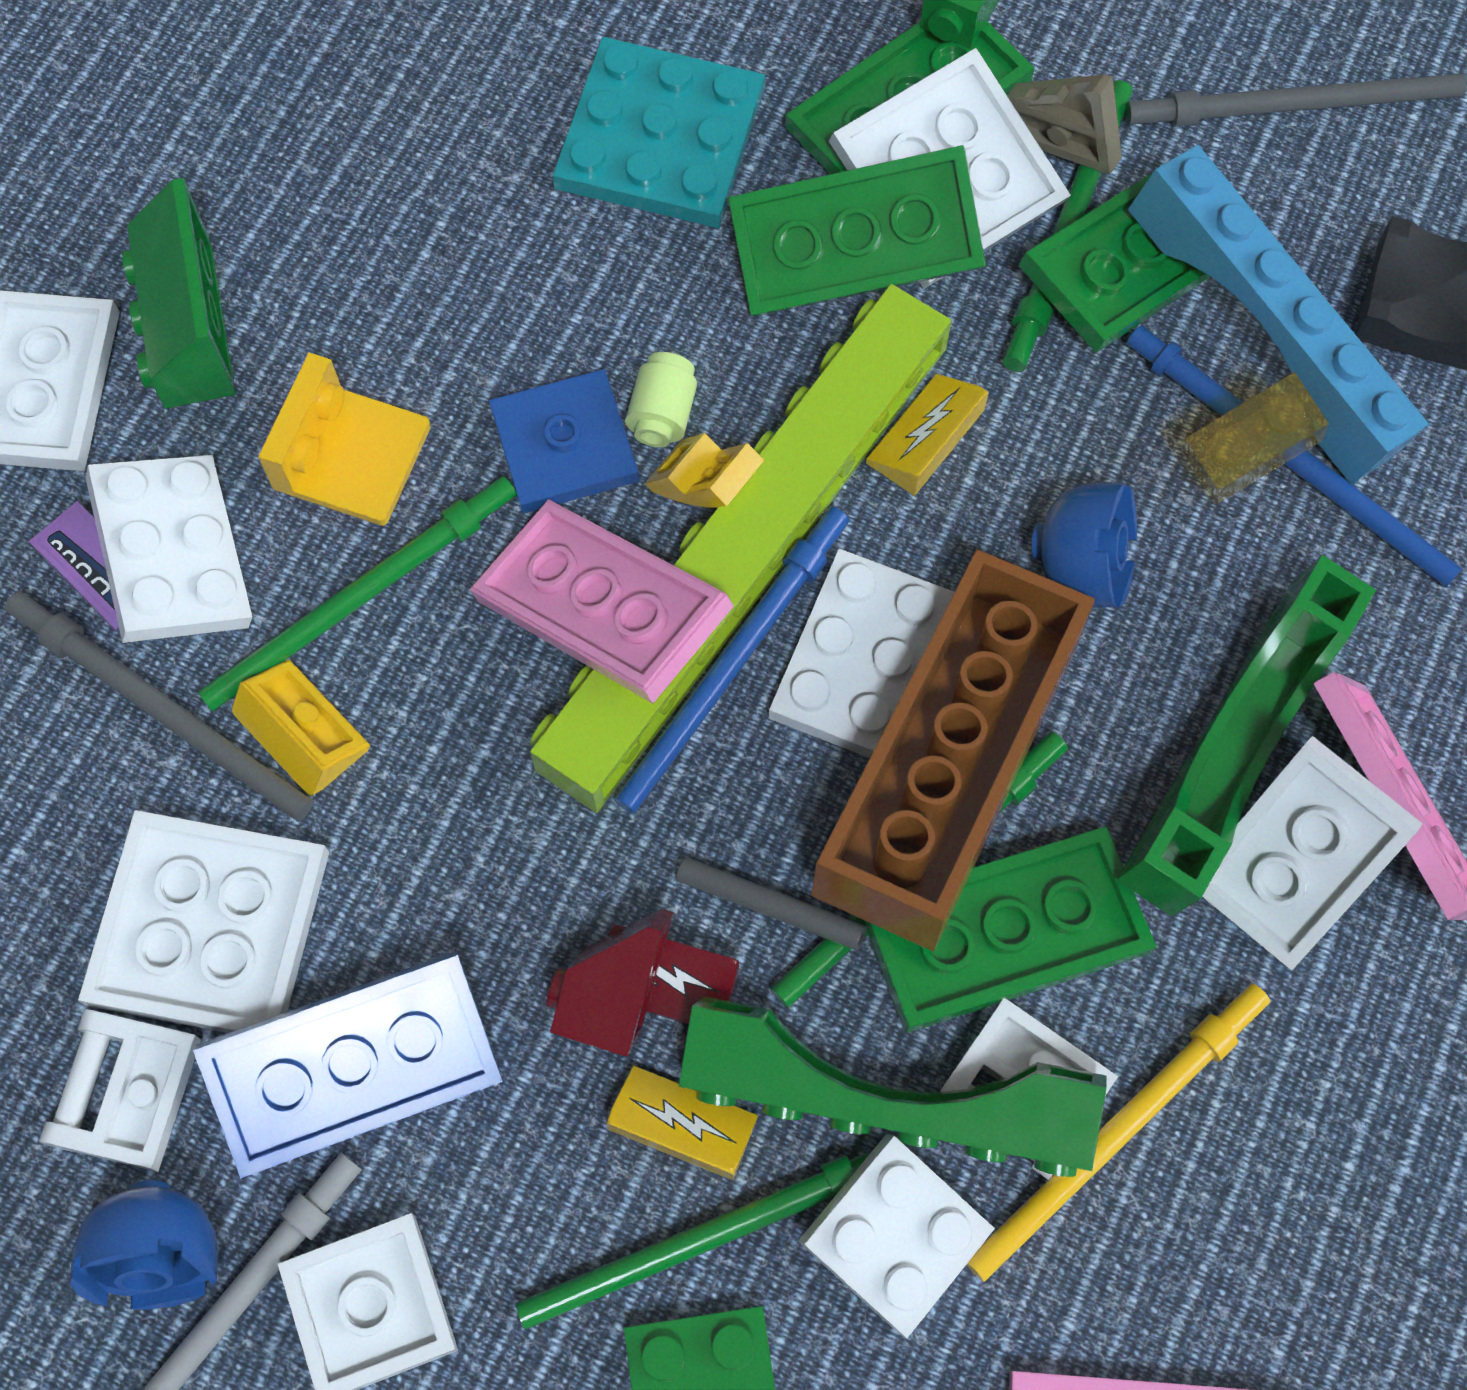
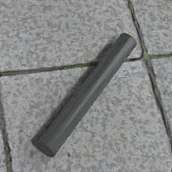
M685 857L679 866L676 877L678 882L856 951L860 949L867 932L866 925L689 857Z

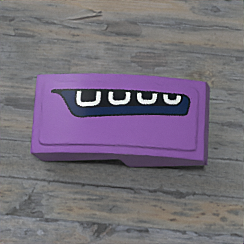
M76 501L33 537L29 543L70 587L75 589L106 623L117 632L119 626L95 518Z

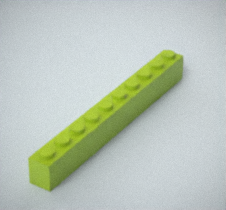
M890 284L878 301L869 299L863 305L854 321V332L843 345L840 342H836L829 349L820 365L819 373L821 375L810 389L802 386L795 393L786 409L785 417L787 419L776 433L771 430L767 431L756 444L754 450L764 459V462L728 506L717 507V510L705 525L697 522L689 530L680 546L679 552L682 555L673 566L726 593L734 607L653 704L591 667L585 666L576 676L569 689L568 696L571 699L557 717L554 714L546 716L532 735L530 745L533 748L530 754L535 772L595 813L599 812L784 566L783 559L794 544L806 537L946 351L952 322L950 318L893 284Z

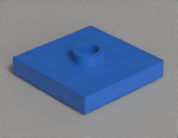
M605 369L489 400L522 514L539 510L548 499L556 504H561L639 482V472Z

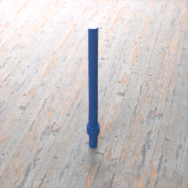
M831 506L805 541L798 540L783 559L784 570L615 796L614 801L624 810L631 814L636 813L805 582L812 583L827 563L825 554L850 522L849 517L843 511Z

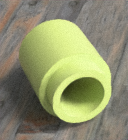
M656 352L648 357L647 363L639 368L625 419L626 426L634 433L635 438L639 442L651 447H666L670 443L680 441L684 437L697 388V380L693 376L695 371L694 365L686 358L674 353Z

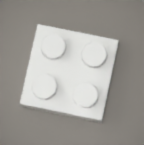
M886 1134L798 1242L897 1333L908 1338L995 1228L893 1135Z
M412 1213L278 1264L315 1390H359L458 1351L416 1217Z

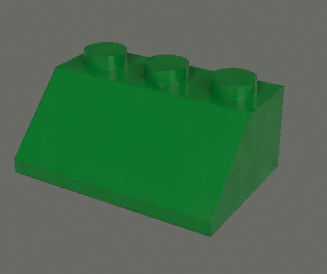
M174 179L129 222L127 229L130 249L122 251V262L130 286L136 285L138 300L129 301L130 316L136 335L138 337L143 336L145 352H140L136 355L140 378L145 389L154 387L165 409L236 395L212 243L185 179Z

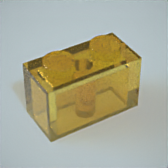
M1294 372L1185 438L1184 455L1214 502L1218 504L1323 441L1329 423Z

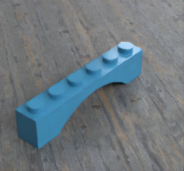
M1199 145L1154 170L1128 208V211L1164 255L1184 261L1214 278L1235 295L1257 318L1279 348L1297 382L1308 411L1315 441L1352 485L1392 459L1429 425L1417 408Z

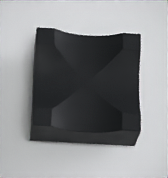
M1392 216L1378 241L1355 332L1360 341L1467 370V242L1435 235L1419 227L1413 221Z

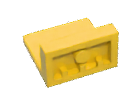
M308 352L258 458L273 490L384 526L392 515L431 429V425L426 416L343 390L332 360Z

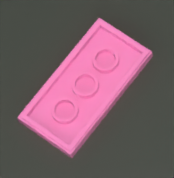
M549 499L469 589L481 604L652 704L734 607L726 593Z
M1335 672L1313 683L1367 779L1423 823L1405 846L1447 920H1467V860L1365 685Z

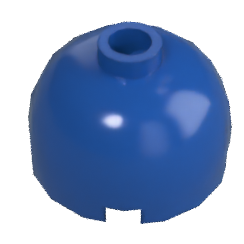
M1115 482L1089 483L1068 490L1055 500L1047 512L1045 523H1036L1032 534V555L1035 560H1042L1043 570L1047 579L1095 598L1093 607L1123 606L1130 590L1135 560L1126 561L1128 540H1137V514L1133 490L1130 486L1116 484Z
M143 1180L135 1182L127 1190L111 1195L92 1208L81 1224L72 1254L70 1285L78 1296L103 1306H108L109 1293L131 1296L130 1309L136 1310L174 1307L195 1301L205 1295L207 1280L215 1285L217 1280L218 1248L216 1232L203 1207L190 1197L179 1191L171 1190V1187L162 1181Z

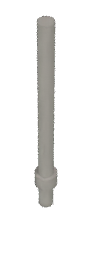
M341 1152L306 1195L301 1192L297 1193L281 1212L285 1220L142 1390H179L277 1273L279 1270L278 1264L286 1261L306 1237L313 1240L330 1220L326 1212L361 1172L362 1169Z

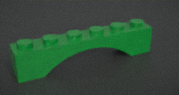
M1323 554L1291 582L1116 879L1117 881L1171 917L1202 898L1232 845L1243 808L1268 758L1296 712L1315 686L1313 683L1319 680L1351 636L1376 589Z
M703 997L692 1005L679 1087L697 1090L696 1099L707 1104L735 1106L737 1099L763 1104L762 1112L775 1118L801 1120L804 1112L829 1117V1126L843 1132L868 1134L870 1133V1127L873 1126L897 1131V1139L911 1146L936 1148L938 1147L939 1140L965 1145V1153L979 1160L1006 1162L1007 1155L1009 1154L1034 1159V1167L1039 1171L1057 1176L1074 1177L1076 1176L1077 1168L1087 1171L1093 1170L1107 1089V1075L1037 1062L1008 1078L972 1089L943 1092L893 1089L857 1078L821 1059L794 1037L770 1009Z

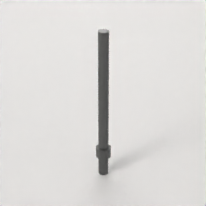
M1461 73L1199 95L1197 90L1171 92L1169 98L1127 101L1125 115L1128 125L1170 121L1172 127L1197 125L1199 119L1454 98L1464 96L1466 78Z
M17 591L9 597L5 604V611L38 634L39 644L59 658L70 657L297 822L302 821L309 814L314 804L310 798L83 636L84 629L63 613L53 615L21 591Z

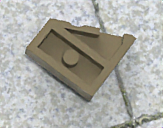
M1094 75L1016 83L1007 95L1042 151L1107 174H1111L1122 159L1113 77Z

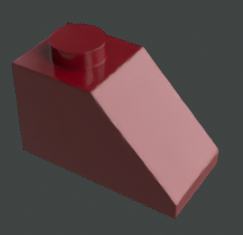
M661 908L581 950L567 969L559 967L552 979L546 1000L547 1007L556 1009L550 1033L628 1057L642 1032L674 912Z

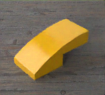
M705 433L680 440L644 484L652 492L677 502L700 507L728 506L764 462V459L748 443L721 450Z

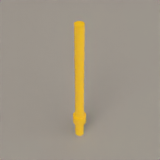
M1251 983L1218 1016L1209 1014L1190 1032L1192 1041L1099 1130L1093 1170L1087 1171L1077 1168V1173L1074 1177L1053 1175L981 1245L966 1264L969 1269L982 1282H985L1211 1060L1220 1062L1238 1045L1237 1035L1270 1004L1267 994L1260 987Z

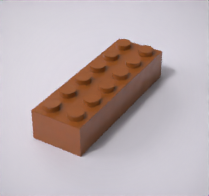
M978 549L975 551L816 863L811 896L934 952L1078 647L1095 598Z

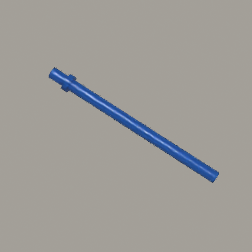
M1142 325L1137 327L1131 334L1126 344L1153 364L1151 367L1152 372L1160 378L1165 374L1444 587H1447L1462 570L1450 558L1181 355L1183 348L1174 341L1167 345Z

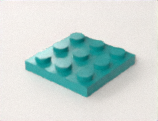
M602 36L553 173L554 189L720 229L729 202L728 197L731 196L764 94L766 74Z

